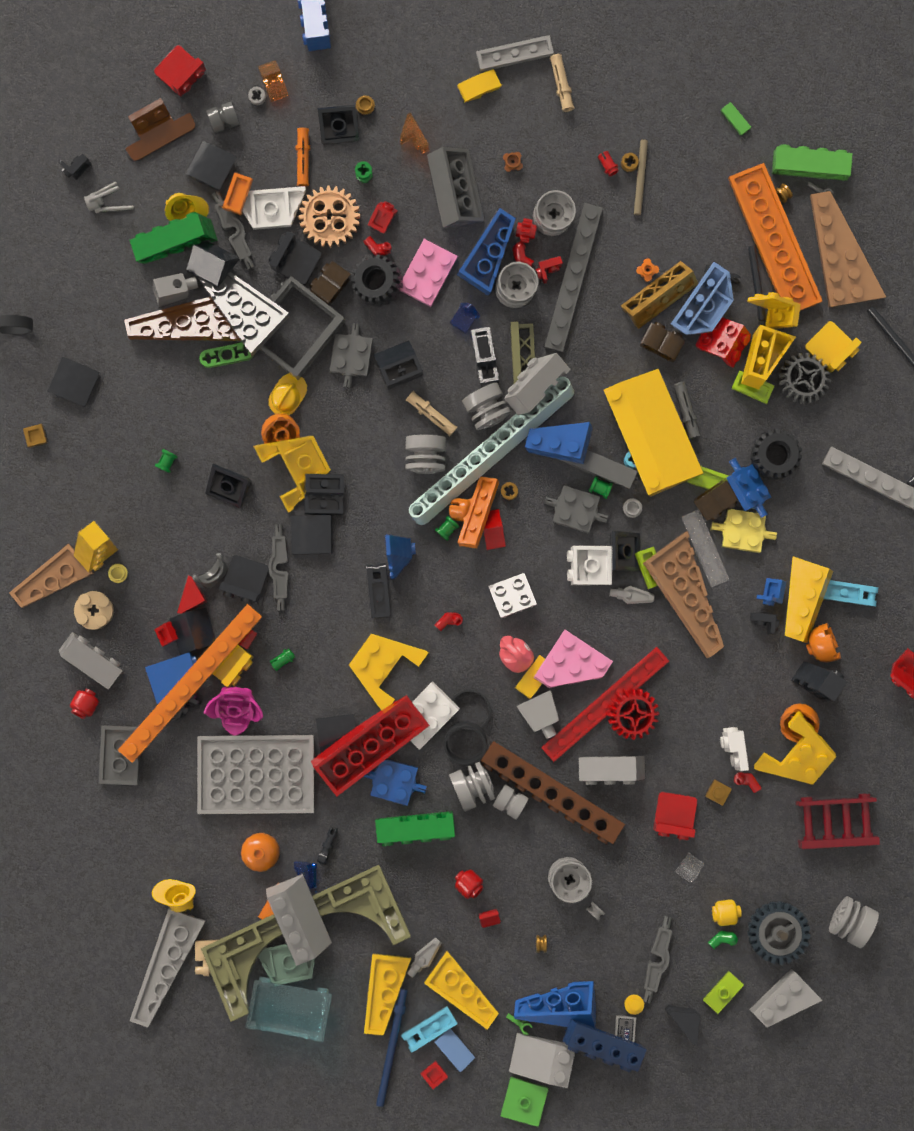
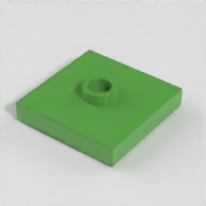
M510 1077L500 1116L538 1127L548 1087Z

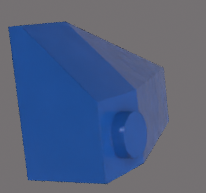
M385 535L390 579L395 580L412 560V555L416 554L415 543H411V538Z
M594 982L569 983L568 987L557 990V988H553L551 992L540 995L537 993L515 1001L514 1019L568 1027L571 1019L595 1028L596 1003Z

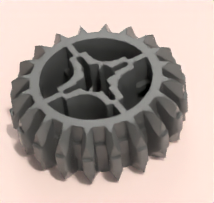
M801 353L797 355V358L793 355L790 357L791 361L786 360L784 362L786 367L782 366L780 369L784 373L779 374V378L784 380L780 381L779 385H785L782 392H789L786 396L787 398L793 395V402L800 398V404H804L805 399L808 404H811L812 398L818 401L819 396L823 397L825 395L823 390L827 391L829 389L826 384L830 383L831 379L826 377L830 375V371H824L828 365L821 366L823 359L816 361L817 355L815 354L811 358L809 353H806L804 358ZM800 364L809 365L813 367L814 370H806L804 366H801ZM795 367L797 379L791 383L790 374L792 368ZM811 375L807 381L798 382L802 377ZM818 375L819 384L815 390L813 387V377ZM798 386H802L806 391L808 390L809 393L800 392L795 388Z

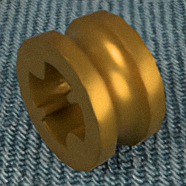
M633 153L625 154L621 161L624 171H634L638 166V157ZM629 158L633 159L632 162H635L631 167L625 163Z
M782 184L781 188H776L775 190L780 201L786 203L788 198L791 199L793 197V194L785 184Z
M507 482L502 486L501 494L505 499L513 500L518 495V488L514 483ZM512 486L515 493L512 496L511 494L506 496V491L504 490L506 487Z
M536 935L537 953L540 951L547 953L546 935L543 937Z

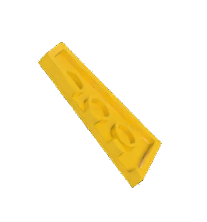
M446 951L424 984L488 1029L499 1012L451 954Z
M372 954L364 1033L384 1035L411 958Z

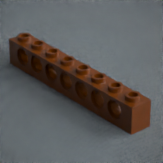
M492 741L481 759L484 762L483 767L491 772L493 769L500 772V778L507 782L511 779L517 783L515 787L524 793L526 790L533 793L531 797L541 803L544 800L549 803V809L556 813L560 810L566 814L564 818L571 823L579 822L582 824L581 829L591 834L593 831L598 834L597 839L606 845L608 842L614 843L625 825L495 741ZM500 757H505L508 760L505 768L497 766V760ZM517 767L524 770V775L521 778H515L513 775V771ZM532 778L540 780V786L536 789L530 787V780ZM550 788H554L557 791L554 799H549L546 796V792ZM571 799L573 801L572 808L564 809L563 801ZM582 809H587L590 813L589 817L585 820L579 817V812ZM600 819L606 822L603 830H598L595 826L596 822Z

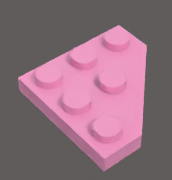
M564 630L533 678L548 688L580 683L592 679H601L613 661L570 632Z

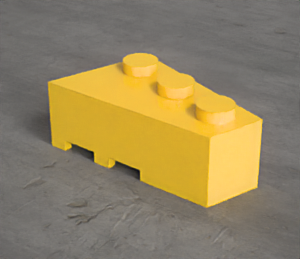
M760 325L752 337L741 384L760 389L796 337Z

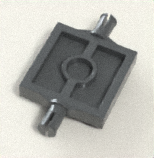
M352 323L351 334H335L330 372L345 376L343 386L345 388H351L352 377H368L373 338L361 337L359 335L360 324Z
M565 485L557 500L546 496L544 504L555 507L552 523L589 534L591 525L595 520L606 523L608 515L598 513L597 505L600 496Z

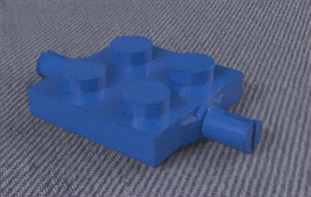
M736 458L730 460L729 463L734 472L726 479L745 511L756 509L760 518L768 515L762 504L771 498V495L760 478L758 471L753 464L748 467H741Z
M385 759L380 763L375 772L370 771L363 776L373 779L371 796L407 806L413 791L425 794L427 786L416 783L418 767Z

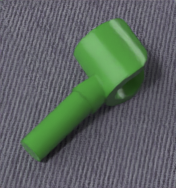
M509 1013L506 1018L519 1026L523 1034L528 1035V1032L523 1030V1027L526 1025L532 1028L528 1021L514 1019Z

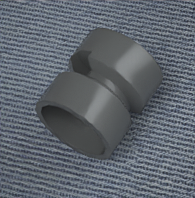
M231 101L222 104L220 109L214 107L206 110L215 134L224 131L227 126L233 128L240 125Z

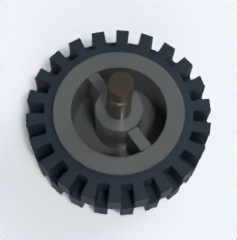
M780 901L763 904L760 909L755 910L756 913L750 917L751 922H748L749 931H747V935L753 950L760 957L774 964H784L785 962L791 963L793 959L797 960L800 954H804L805 947L809 945L810 926L807 924L808 921L801 911L788 903Z

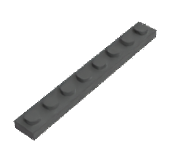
M584 203L544 348L563 353L602 207Z

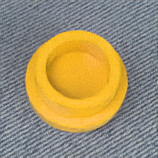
M634 994L626 998L624 1006L628 1013L636 1015L642 1012L644 1001L640 996Z

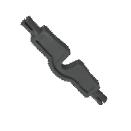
M217 191L218 198L215 193L212 196L217 203L215 208L220 217L222 227L226 231L233 228L237 229V232L228 239L240 261H244L247 270L250 271L255 266L251 260V251L245 241V229L232 212L222 209L224 201L220 191Z
M275 524L269 573L273 579L277 611H284L285 599L288 597V572L278 571L276 566L287 563L288 556L286 537L283 536V524H279V532L278 524Z
M664 916L663 925L658 927L657 935L651 948L652 954L660 956L661 961L658 963L650 961L647 964L646 978L643 986L646 989L644 1002L651 1003L653 992L658 990L661 974L667 969L670 955L668 947L672 935V930L670 929L672 917Z

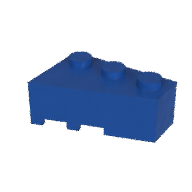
M590 422L529 429L525 448L532 454L584 464L593 427Z

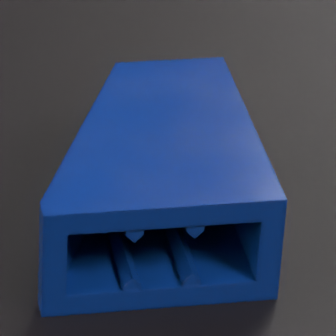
M186 653L145 667L157 704L163 700L198 660L196 655L193 656L192 653Z

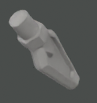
M628 586L625 589L618 588V590L610 589L609 596L617 597V599H621L627 604L651 603L654 601V594L632 586Z
M435 937L415 953V960L407 972L412 978L417 972L420 973L422 968L431 965L442 942Z

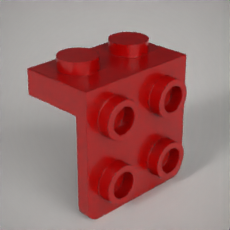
M176 46L155 68L154 73L181 97L190 90L197 79L203 76L206 68L198 57L194 59L181 46Z
M722 317L712 332L701 334L696 347L721 357L726 365L734 367L736 362L740 360L743 349L748 345L751 334L744 325Z
M907 648L893 663L890 677L895 685L902 686L907 690V694L914 699V652Z
M660 792L653 830L657 831L659 836L669 837L670 834H676L678 839L689 840V837H694L695 829H693L697 799L691 796Z

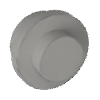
M628 499L623 505V512L630 518L637 517L642 512V504L637 499Z

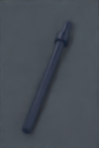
M400 989L398 1001L394 1006L393 1012H395L376 1102V1105L380 1107L384 1106L401 1020L406 1011L405 1001L408 992L406 989Z

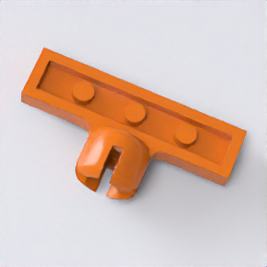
M480 477L471 499L455 498L451 501V504H455L449 507L451 519L464 522L458 539L459 546L478 548L499 485L498 479Z

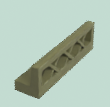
M511 322L510 324L513 384L517 382L521 368L528 364L530 358H535L533 324H518V322ZM519 329H529L530 336L525 341L519 337ZM524 345L531 351V355L526 360L520 355V350Z

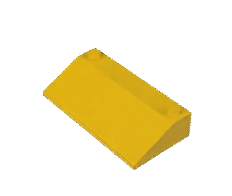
M659 369L604 389L649 496L656 495L704 474Z

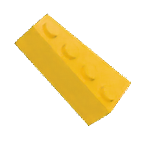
M93 521L78 532L74 557L89 573L92 570L96 571L104 564L103 561L118 551L108 536Z
M793 557L785 636L808 643L810 632L814 627L833 574L831 569Z

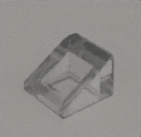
M688 853L676 869V873L687 881L692 882L697 878L704 863Z

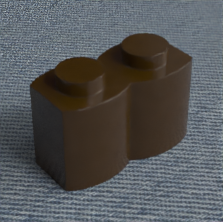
M334 261L330 264L326 263L321 270L323 274L319 279L315 278L309 286L311 288L310 291L329 306L351 279V274Z
M655 322V324L651 323L640 346L670 362H674L685 340L680 333L667 331L663 324Z
M725 478L695 498L694 503L707 521L709 519L713 521L722 515V510L726 508L730 510L738 504V498Z

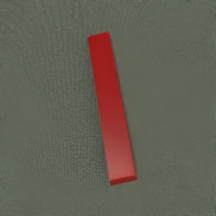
M655 647L541 747L543 751L555 762L607 716V712L612 711L608 708V705H614L611 699H618V692L624 695L623 689H627L629 693L631 687L637 690L664 667L669 660L658 647Z

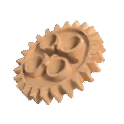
M329 185L327 186V191H324L322 187H320L319 193L313 190L314 196L307 195L309 201H302L305 208L299 209L303 213V215H299V220L303 221L300 223V226L306 227L303 233H310L308 240L315 238V245L321 241L322 247L326 243L329 244L330 248H332L333 243H336L339 247V241L341 240L346 244V237L352 239L351 232L357 233V229L354 226L360 225V222L355 220L361 218L359 213H355L359 211V206H354L356 200H350V193L345 196V189L338 192L337 186H335L333 191H331ZM319 204L325 206L322 211H316L315 207ZM336 204H342L344 208L340 211H336L334 209V206ZM328 214H332L331 220L327 219ZM338 222L344 223V227L342 229H336L334 227L335 224ZM318 223L325 224V228L322 230H317L315 227Z

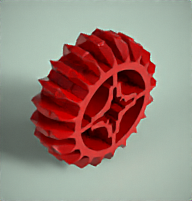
M631 687L630 693L627 689H623L624 695L618 692L617 696L619 698L611 699L614 705H608V708L612 710L607 712V715L612 717L608 720V723L613 724L611 729L613 731L617 730L616 734L619 736L623 734L625 739H628L630 736L632 740H635L636 735L641 739L643 738V732L649 735L648 728L655 729L652 723L658 722V719L654 718V716L659 715V712L655 710L658 704L653 703L655 698L649 697L650 693L647 691L643 693L641 688L636 692V689ZM636 699L642 700L647 710L639 709ZM628 701L627 707L625 709H621V707ZM635 710L637 712L636 715L631 717L629 714ZM619 717L627 718L630 728L624 727ZM645 718V720L638 726L640 719Z

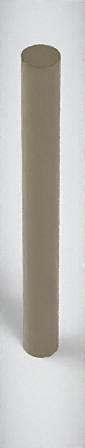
M648 140L640 141L634 215L638 216L641 215Z

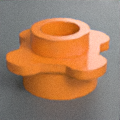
M645 259L643 264L637 267L636 272L645 281H651L653 275L659 272V267L654 266L650 259Z

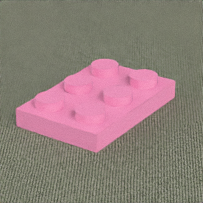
M424 239L401 281L403 288H399V291L432 307L458 256Z

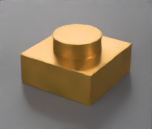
M43 424L23 428L28 448L48 443Z
M714 779L705 797L723 806L732 789Z

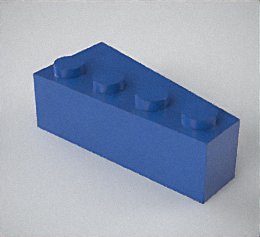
M499 208L457 273V276L487 296L493 288L516 219L501 208Z

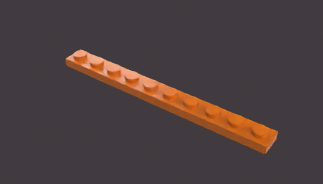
M247 604L118 751L130 762L134 763L260 621L262 616Z

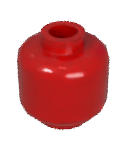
M89 689L77 691L70 703L71 712L83 719L91 717L99 704V700L95 697L96 693Z
M462 870L455 877L457 880L455 888L466 899L476 898L484 888L482 886V878L473 870L465 872Z

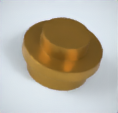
M361 96L356 102L357 111L363 115L372 113L375 108L374 100L369 96Z

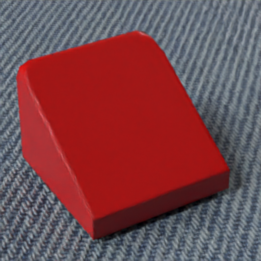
M496 909L479 913V919L483 928L500 923L498 910Z

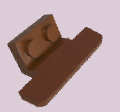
M160 98L128 116L141 140L126 147L125 150L132 160L139 161L194 130L195 122L190 112L173 121L164 102Z

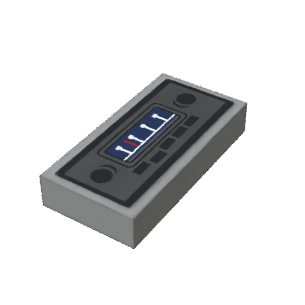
M616 1015L615 1035L634 1042L636 1017Z

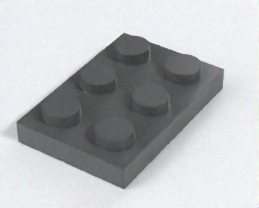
M101 725L98 784L138 785L140 756L132 763L118 751L138 727Z

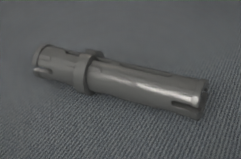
M682 381L673 386L683 415L682 422L686 426L690 440L701 435L696 423L697 416L694 415L685 385L686 383Z

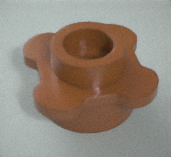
M519 152L503 155L505 171L510 172L515 169L519 171L523 168Z

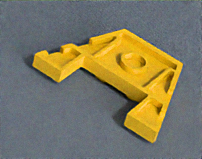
M314 436L253 446L262 463L280 454L297 487L280 496L288 513L304 498L305 474H327L331 470Z
M371 634L349 666L379 708L383 710L391 705L395 699L379 687L403 655L419 667L429 652Z
M798 711L788 723V727L803 737L782 762L763 753L754 764V769L813 785L836 758V753L816 733L814 727L805 720L804 715Z

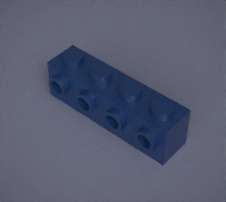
M571 1019L563 1042L568 1046V1050L578 1053L580 1050L585 1052V1056L595 1060L596 1057L603 1059L602 1062L611 1066L614 1063L618 1064L622 1070L631 1072V1070L639 1071L647 1050L638 1043Z

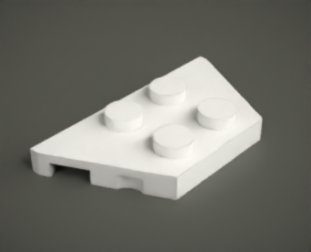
M303 186L249 191L242 212L253 230L291 227L305 195L306 188Z

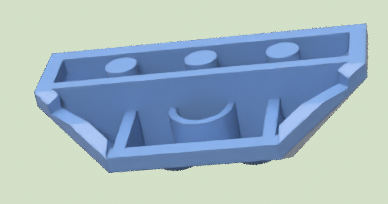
M713 262L670 325L685 335L712 332L734 300L730 272Z

